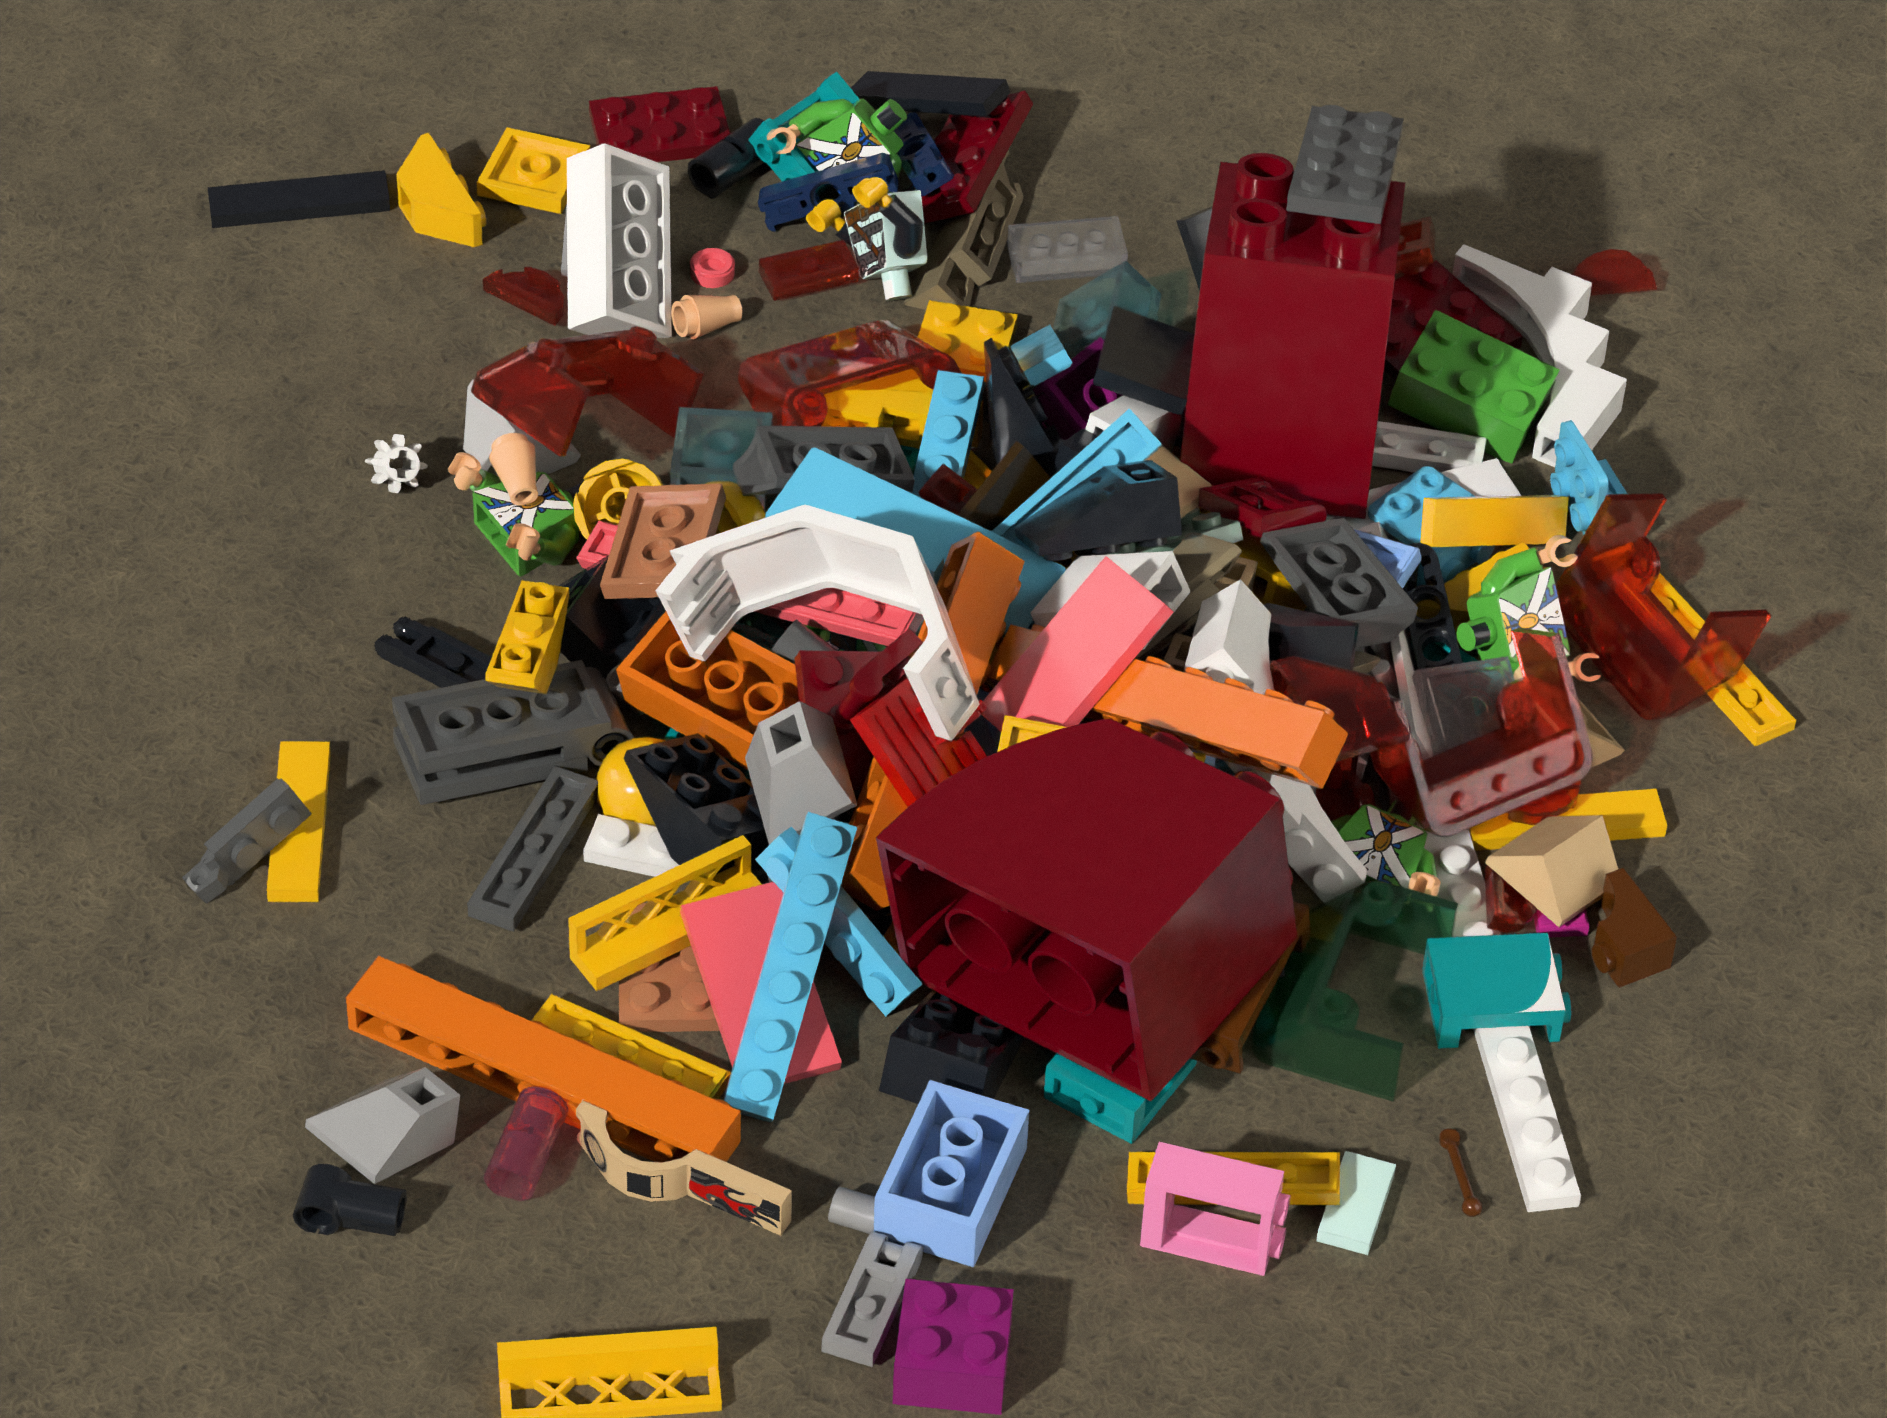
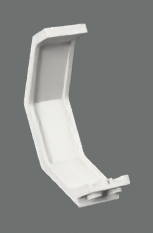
M804 504L669 551L676 566L655 591L689 656L705 662L734 624L750 612L821 589L836 588L923 615L928 628L927 637L903 669L935 736L952 741L980 705L944 601L915 539L911 535Z

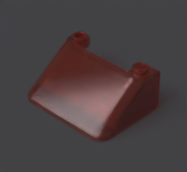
M877 320L749 357L740 365L738 382L762 426H822L828 412L824 394L909 369H913L924 385L934 389L938 370L955 373L962 372L955 360L948 354L894 322Z

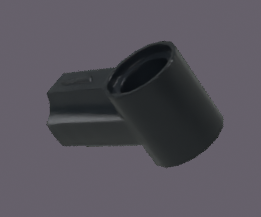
M317 1164L310 1167L307 1171L293 1212V1219L306 1232L316 1233L317 1229H320L318 1234L324 1235L334 1234L339 1227L396 1236L400 1232L404 1220L407 1193L405 1189L353 1181L346 1171L337 1166Z

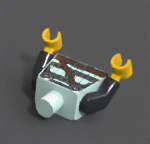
M878 177L865 178L852 189L854 197L860 204L844 212L845 220L841 218V210L838 204L830 199L823 200L806 215V220L818 232L825 231L829 226L837 230L835 235L853 248L860 277L864 280L882 278L886 301L912 297L908 272L925 265L927 262L921 191L888 193V186L883 179Z

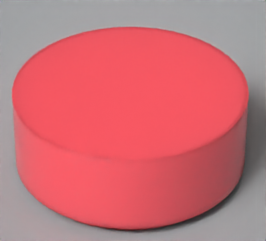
M719 248L700 250L690 260V276L696 284L702 287H723L729 284L735 276V260L730 253Z

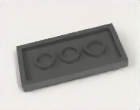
M1337 105L1312 106L1288 192L1286 211L1381 224L1402 137L1404 118L1392 117L1390 114L1381 111L1369 113L1346 111L1343 107Z

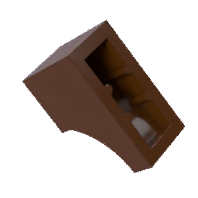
M1624 868L1606 874L1603 887L1604 893L1600 906L1604 910L1607 919L1598 922L1595 942L1592 947V957L1598 970L1602 973H1608L1620 988L1671 968L1677 936Z

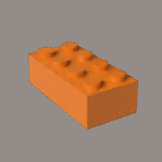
M666 611L616 669L625 703L685 736L698 733L701 737L707 739L723 757L747 770L745 756L758 723L799 702L795 664L732 630L727 633L705 662L689 656Z

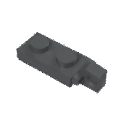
M277 778L204 843L207 851L202 856L201 861L182 878L193 892L207 904L224 892L227 886L234 884L235 880L240 879L312 813L282 778Z

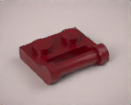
M1248 478L1199 489L1198 507L1210 512H1218L1222 518L1239 521L1241 526L1248 528L1249 534L1257 537H1262L1264 532L1324 522L1327 517L1324 506L1313 501L1301 502L1273 490L1270 483L1260 478Z
M910 628L857 671L850 681L849 693L830 709L827 715L833 718L838 735L850 733L854 729L850 719L906 676L903 668L923 643Z

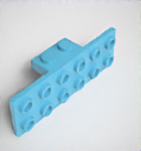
M818 448L810 449L765 514L766 518L806 504L914 537L936 585L951 545L976 532L982 533L1025 561L1018 579L1021 581V588L1016 598L1009 604L1004 618L1006 630L1002 636L1003 638L1010 624L1031 629L1034 624L1030 614L1031 611L1066 571L1064 566L1054 561L1045 560L1043 556H1039L1037 553Z

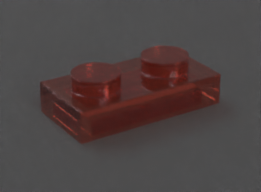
M844 240L759 259V273L774 301L859 282V267Z

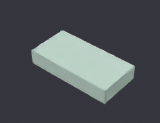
M1345 1151L1340 1165V1205H1326L1318 1229L1317 1242L1368 1255L1395 1175L1396 1164Z

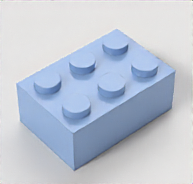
M929 1080L875 1195L874 1232L887 1235L890 1242L903 1246L906 1242H911L923 1246V1252L974 1267L1027 1150L1029 1109Z

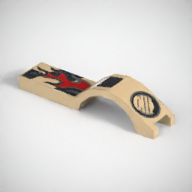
M583 1100L576 1108V1117L581 1122V1130L577 1134V1141L607 1182L627 1196L653 1202L677 1200L688 1195L782 1236L790 1224L792 1190L697 1149L683 1158L663 1163L638 1160L624 1154L610 1140L606 1129V1110Z

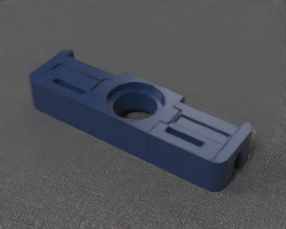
M909 113L907 120L894 130L904 144L897 154L902 161L903 169L915 189L921 191V196H925L952 180L954 174L917 113Z
M879 153L763 187L759 192L758 206L760 211L766 214L765 223L767 228L774 232L778 224L806 217L816 205L823 201L816 193V189L823 184H832L840 190L841 195L833 201L838 204L841 212H845L856 206L857 200L853 195L852 189L863 179L881 178L886 182L889 189L888 192L891 193L898 192L899 180L889 155Z

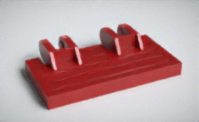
M907 676L850 719L907 807L947 778L987 757L970 730L959 734L952 741L935 736ZM981 699L978 700L980 705L959 732L987 710Z

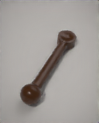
M1447 1128L1441 1131L1439 1143L1443 1148L1448 1149L1464 1198L1462 1211L1469 1217H1475L1483 1209L1482 1202L1477 1197H1474L1458 1149L1461 1138L1460 1134L1455 1129Z

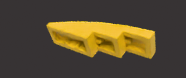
M832 390L791 394L788 400V426L891 427L900 445L920 449L933 393L899 390ZM981 401L972 447H978L982 437L984 401Z

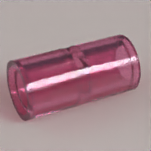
M528 1087L520 1092L484 1173V1181L492 1192L498 1196L518 1201H525L533 1196L569 1112L563 1098L555 1092L542 1087Z

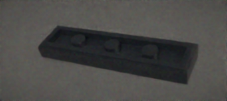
M867 71L851 87L858 98L866 100L873 109H879L886 101L892 99L904 111L985 117L1010 93L1006 79Z
M385 170L207 187L212 228L390 211V198Z

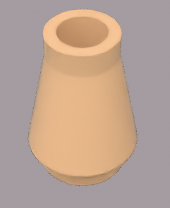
M684 295L680 301L673 303L671 317L677 334L681 337L690 336L694 340L730 323L739 322L742 318V306L736 295Z
M508 433L498 437L492 443L489 460L509 493L511 502L519 506L534 502L538 497L534 444L528 441V438L521 433Z

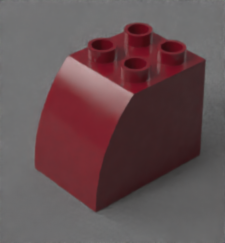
M1253 153L1242 157L1238 163L1220 162L1204 253L1180 462L1188 465L1211 485L1254 477L1260 478L1270 483L1273 490L1301 502L1313 501L1324 506L1327 515L1365 519L1406 182L1391 181L1381 224L1286 211L1288 192L1294 170L1293 165L1281 156L1269 153Z
M1101 719L1058 729L1014 744L975 762L938 784L912 803L876 837L900 957L923 985L1152 1101L1297 938L1291 889L1293 876L1288 864L1282 798L1268 781L1255 773L1240 771L1232 776L1196 759L1185 743L1169 733L1159 731L1154 732L1149 737L1112 719Z

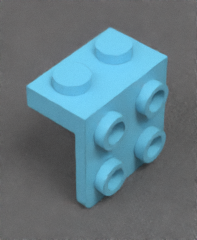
M1572 420L1562 422L1559 439L1554 444L1556 465L1555 472L1550 476V483L1554 495L1569 497L1568 510L1575 530L1578 532L1582 531L1591 548L1643 535L1645 521L1607 460L1598 461Z
M1424 466L1370 504L1368 517L1374 522H1379L1386 529L1385 531L1404 544L1420 543L1424 498L1476 496L1433 467ZM1495 545L1431 548L1438 556L1443 581L1446 583L1475 562L1480 564L1486 561L1492 554ZM1421 562L1418 568L1417 587L1426 585L1424 567L1421 565Z

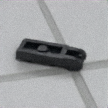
M406 616L399 618L393 624V633L399 639L383 634L374 642L375 651H377V655L382 659L402 667L440 688L486 679V671L492 658L433 626L427 627L415 620L412 621Z

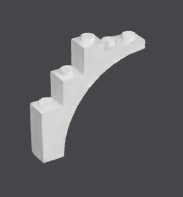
M1463 244L1455 254L1453 275L1489 307L1505 317L1526 338L1539 360L1560 370L1550 393V404L1536 428L1532 458L1555 467L1556 454L1554 444L1559 439L1560 425L1562 422L1570 420L1574 422L1592 451L1621 412L1627 381L1626 378L1600 368L1605 360L1609 330L1583 320L1588 312L1592 283L1554 267H1551L1543 277Z
M1241 579L1202 601L1184 671L1186 667H1192L1208 674L1214 681L1224 683L1226 678L1235 679L1249 686L1254 692L1264 695L1266 689L1274 690L1270 671L1268 643L1271 613ZM1223 760L1235 774L1240 771L1255 773L1268 781L1279 793L1284 804L1283 822L1288 864L1324 903L1365 882L1367 869L1343 841L1322 809L1310 785Z

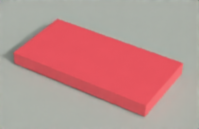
M1106 556L986 696L983 703L987 710L982 716L1000 732L1002 731L1005 715L1063 727L1078 725L1174 611Z
M774 882L681 905L680 914L732 1068L783 895V891ZM814 980L784 1084L836 1071L841 1068L842 1061Z

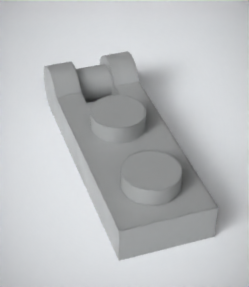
M874 1231L870 1232L822 1337L821 1352L873 1367L903 1300L905 1279H912L919 1268L923 1256V1246L911 1242H906L902 1246L889 1242L887 1235ZM881 1262H885V1263H888V1264H891V1265H895V1267H891V1266H888V1265H885V1264H881Z

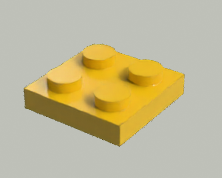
M506 127L477 181V196L561 214L567 204V158L589 150L590 145Z
M929 300L911 357L910 367L916 373L937 376L938 370L984 376V382H986L984 342L992 338L998 349L1007 345L1010 350L1017 328L1018 314Z

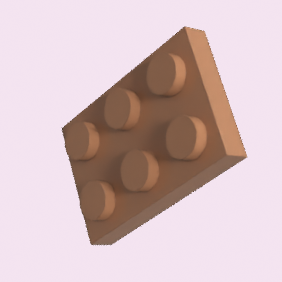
M722 483L631 486L600 583L604 599L658 597L655 590L676 566L669 551L716 535L726 500Z
M646 903L638 905L630 916L641 911ZM691 946L619 980L620 1024L638 1032L720 1031Z

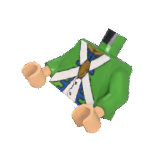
M846 99L816 102L791 119L788 128L772 129L767 134V140H771L778 133L784 134L787 144L776 154H787L796 145L818 171L875 154L886 153L889 155L896 175L899 178L902 161L897 153L904 144L894 130L907 120V115L903 108L892 99L886 101L876 111L864 99H859L853 104ZM832 185L836 189V191L841 195L840 190L836 186Z
M464 452L456 454L448 467V472L456 475L454 483L458 489L468 490L470 488L473 491L475 525L515 573L521 577L543 563L553 566L560 565L579 541V528L575 522L573 501L575 494L579 492L581 483L561 491L547 473L536 472L537 499L527 505H514L498 476L481 469L480 462L474 456Z
M1556 535L1548 540L1543 550L1538 551L1534 547L1499 559L1481 582V590L1471 595L1467 600L1466 604L1470 621L1464 622L1457 627L1456 634L1460 646L1465 651L1477 649L1478 658L1482 664L1497 663L1500 672L1513 678L1515 670L1522 665L1555 682H1564L1566 676H1575L1576 679L1583 682H1592L1599 679L1601 675L1587 677L1581 672L1580 668L1584 659L1600 658L1595 653L1579 654L1573 661L1564 662L1563 657L1571 656L1552 567H1543V564L1553 562L1561 567L1574 564L1578 558L1575 554L1566 555L1560 559L1556 558L1555 555L1556 548L1560 544L1568 543L1572 540L1566 536Z
M1395 800L1387 812L1371 804L1362 805L1354 815L1346 814L1331 821L1343 841L1367 869L1365 882L1342 895L1398 921L1403 917L1407 901L1410 902L1411 899L1426 902L1428 908H1434L1441 884L1437 877L1434 856L1424 848L1428 834L1424 829L1414 825L1419 817V812L1413 804L1405 800Z

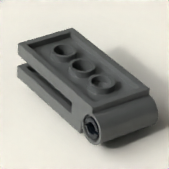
M582 660L557 665L547 694L501 688L483 679L392 697L393 714L398 724L397 727H393L394 744L420 805L546 780L554 766L575 773L588 771V757L592 763L601 766L603 759L619 743L634 738L613 693L610 691L604 674L597 668L585 667Z

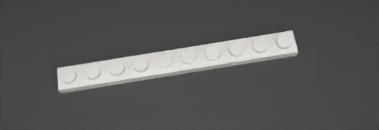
M1453 806L1418 810L1419 817L1414 825L1424 829L1428 834L1424 848L1433 854L1437 877L1441 882L1435 903L1445 937L1501 935L1462 807ZM1529 1026L1473 1029L1527 1212L1579 1207L1580 1190Z

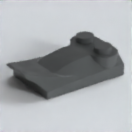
M756 426L755 436L748 449L733 463V472L743 496L780 494L811 448H818L910 493L913 492L915 482L900 443L891 427Z
M1345 518L1269 531L1262 534L1260 543L1311 613L1359 623L1356 648L1394 640L1400 632L1414 622L1418 607Z

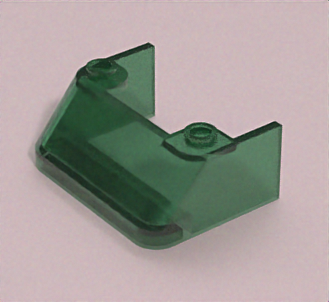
M1368 881L1309 909L1310 938L1303 952L1292 951L1284 966L1285 977L1278 978L1261 1010L1252 1036V1051L1254 1055L1267 1065L1393 1102L1397 1092L1404 1043L1356 1030L1359 1018L1358 1004L1348 994L1331 989L1329 985L1350 934L1425 955L1427 938L1453 937L1458 903L1383 881Z

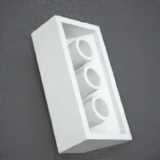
M605 143L567 158L568 329L598 339L672 337L669 166Z

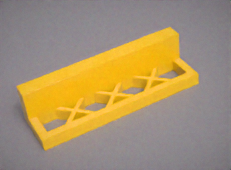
M744 835L739 836L569 917L570 959L593 988L598 991L691 946L680 914L681 905L762 885L751 872L750 842ZM734 860L733 867L718 873L724 864ZM691 880L683 891L673 895L680 885ZM648 901L641 911L630 916L638 905ZM604 922L597 932L586 937V930Z
M716 1327L497 1343L501 1418H631L722 1411ZM684 1377H708L709 1395L685 1396L674 1388ZM630 1381H645L656 1389L645 1400H630L619 1392ZM575 1385H590L601 1393L591 1404L577 1405L565 1397ZM535 1389L546 1398L536 1408L512 1409L511 1390Z

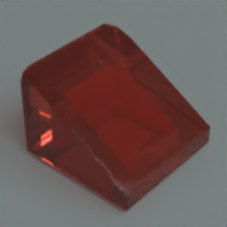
M942 464L918 493L922 499L958 515L978 489L945 464Z

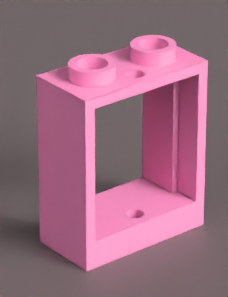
M1159 1142L1146 1181L1140 1246L1264 1276L1269 1258H1280L1286 1235V1228L1281 1226L1285 1224L1291 1195L1282 1193L1284 1171ZM1175 1194L1260 1214V1224L1174 1204Z

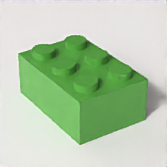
M1435 310L1399 371L1387 405L1440 431L1485 437V453L1512 464L1547 403L1560 370Z

